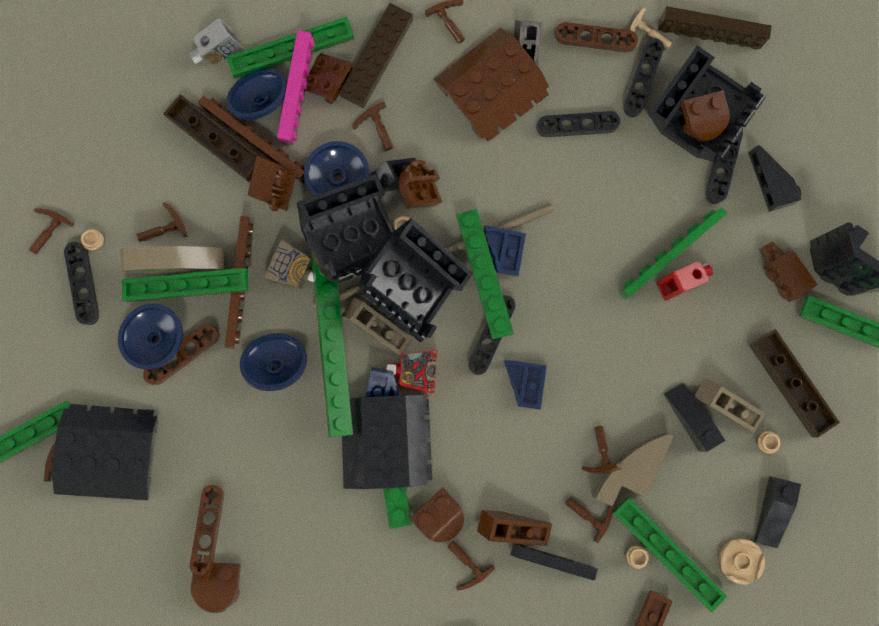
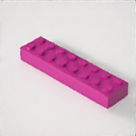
M297 30L277 135L280 142L292 145L297 140L296 128H299L300 125L299 115L302 114L301 102H304L305 99L304 89L307 88L306 76H309V63L312 62L311 50H314L315 46L312 34Z

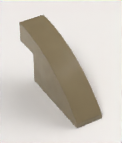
M155 246L120 249L122 272L173 275L195 271L225 270L223 248Z
M661 434L642 442L628 451L616 462L622 465L623 469L605 474L592 497L613 506L622 486L647 498L674 436L671 434Z

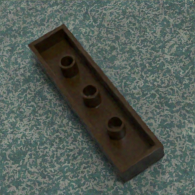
M389 3L339 92L342 98L364 109L413 22V14Z
M666 6L658 26V30L664 33L670 32L675 35H686L691 38L697 37L702 40L708 39L714 42H724L728 45L735 44L740 47H751L752 49H761L770 39L772 25Z
M180 94L163 115L249 183L252 178L256 157L259 155Z
M776 329L769 331L749 345L812 438L820 437L840 423Z

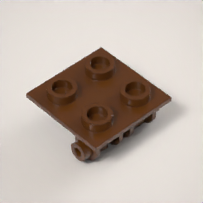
M320 53L309 72V76L306 77L307 88L304 91L322 96L327 103L333 104V102L337 101V97L340 94L341 85H344L353 69V63Z
M257 156L248 196L268 203L271 211L277 212L278 209L287 211L297 171Z

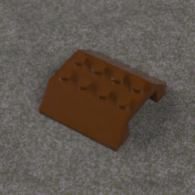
M502 28L496 30L434 79V82L445 96L449 95L471 123L472 130L479 139L485 138L487 142L500 133L497 128L498 126L504 130L517 120L514 115L515 113L521 117L533 108L532 100L538 104L549 95L546 90L549 85L540 68L516 38Z

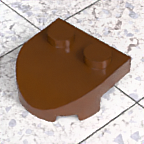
M723 90L684 100L680 103L686 121L683 129L687 135L693 136L699 142H707L716 138L725 130L729 123L730 113Z
M416 160L402 171L399 177V188L407 209L437 206L442 203L435 182L440 177L436 170H430L425 166V161Z
M442 487L410 517V520L431 541L446 542L453 539L461 531L464 524V514L460 505Z
M196 563L199 572L207 566V563ZM213 563L209 574L199 576L193 573L191 594L196 604L209 613L226 611L239 597L240 590L238 588L241 565L236 563Z

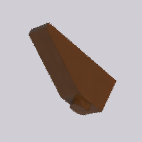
M482 510L477 532L492 542L547 546L552 524L502 511Z

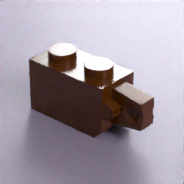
M773 241L760 249L766 265L763 266L766 270L765 274L770 281L776 284L778 292L783 299H786L788 302L796 300L818 285L795 252L787 251L784 253Z

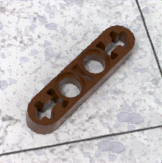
M564 22L557 26L555 38L560 44L631 52L638 43V36L635 32L623 29ZM563 29H567V33H569L566 38L562 37ZM578 30L576 34V40H574V35L571 34H574V31ZM583 31L591 33L592 38L589 41H583L580 38V34ZM610 34L613 41L605 44L601 41V36ZM617 35H619V40L622 41H619L618 45H615ZM626 37L630 38L631 43L629 46H626L624 41Z
M211 325L200 327L182 341L180 350L176 355L178 358V365L176 367L170 368L166 364L158 369H153V371H159L165 368L168 373L166 371L158 373L157 380L150 378L153 375L152 370H144V380L151 385H159L213 346L220 337L218 329ZM206 330L214 332L211 334V340L206 338L200 343L198 340L195 339L196 337H198V339L204 338L206 336ZM190 342L196 344V351L193 354H187L185 351L186 345Z
M216 485L205 487L201 495L190 559L191 572L199 576L209 574L214 562L224 501V492ZM213 490L218 494V498H214L212 504L217 506L216 510L210 507L205 508L206 504L211 505L208 493H212ZM208 512H213L215 515L214 522L206 525L203 521L204 515ZM204 535L211 537V544L207 548H202L199 544L200 538ZM198 550L209 552V556L204 555L203 562L207 563V566L202 568L201 572L196 567V563L201 562L202 558L201 554H197Z

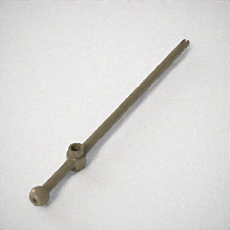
M550 204L495 227L510 230L550 213L553 210V206ZM463 240L445 247L451 254L465 249ZM360 284L339 292V300L342 301L361 293L363 290L359 288ZM314 299L313 305L316 310V300Z

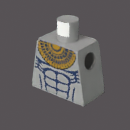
M218 18L194 36L193 40L197 48L190 51L189 55L195 64L207 59L214 65L227 59L226 56L241 52L244 49L235 32Z

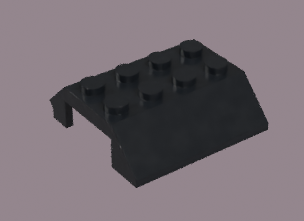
M696 46L648 115L662 135L696 158L715 162L716 159H724L731 149L729 144L736 142L743 132L742 127L747 126L755 114L754 110H758L766 97L760 92L762 88L753 82H750L745 88L710 65L715 57L699 46ZM723 90L730 113L729 123L725 130L719 136L707 142H699L693 136L687 135L683 129L686 121L680 103L684 100Z
M376 174L297 202L301 232L320 272L331 282L336 280L340 284L353 278V273L356 276H360L385 238L394 231L380 200L385 195V192Z
M409 219L385 238L362 271L359 288L363 290V297L373 305L377 303L379 310L389 318L393 317L395 323L405 331L409 330L411 336L422 342L425 338H430L437 329V326L430 323L451 291H462L473 273L416 221Z
M847 222L810 240L811 249L809 250L814 272L819 274L823 281L837 286L838 290L847 296L878 292L879 261L860 249L869 232L859 225L853 227L852 223Z
M423 395L349 399L353 435L342 436L344 489L401 488L427 485V480H432V464H426V460H431V442H425V438L430 437V419L424 420V415H429V400H423Z
M70 404L69 409H64L57 426L51 471L54 494L149 500L151 484L149 471L154 433H157L158 419L157 416H154V410L138 409L137 414H134V409L115 407L112 413L111 407L92 405L90 411H87L88 406L81 404Z

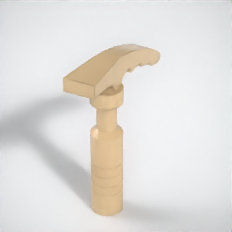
M643 7L634 19L630 31L635 32V28L638 27L640 30L646 31L652 39L661 40L664 48L668 50L672 42L655 29L648 27L645 21H641L646 11ZM627 37V46H629L631 41L630 38Z

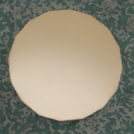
M735 538L729 540L722 546L719 552L718 563L721 572L727 579L736 584L747 585L754 580L756 581L761 577L765 569V558L757 544L748 539Z

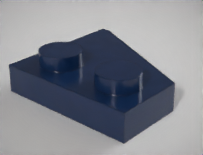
M485 225L484 233L496 273L515 277L519 276L526 233Z
M504 360L518 406L541 410L547 366Z
M371 367L365 397L400 396L394 372Z

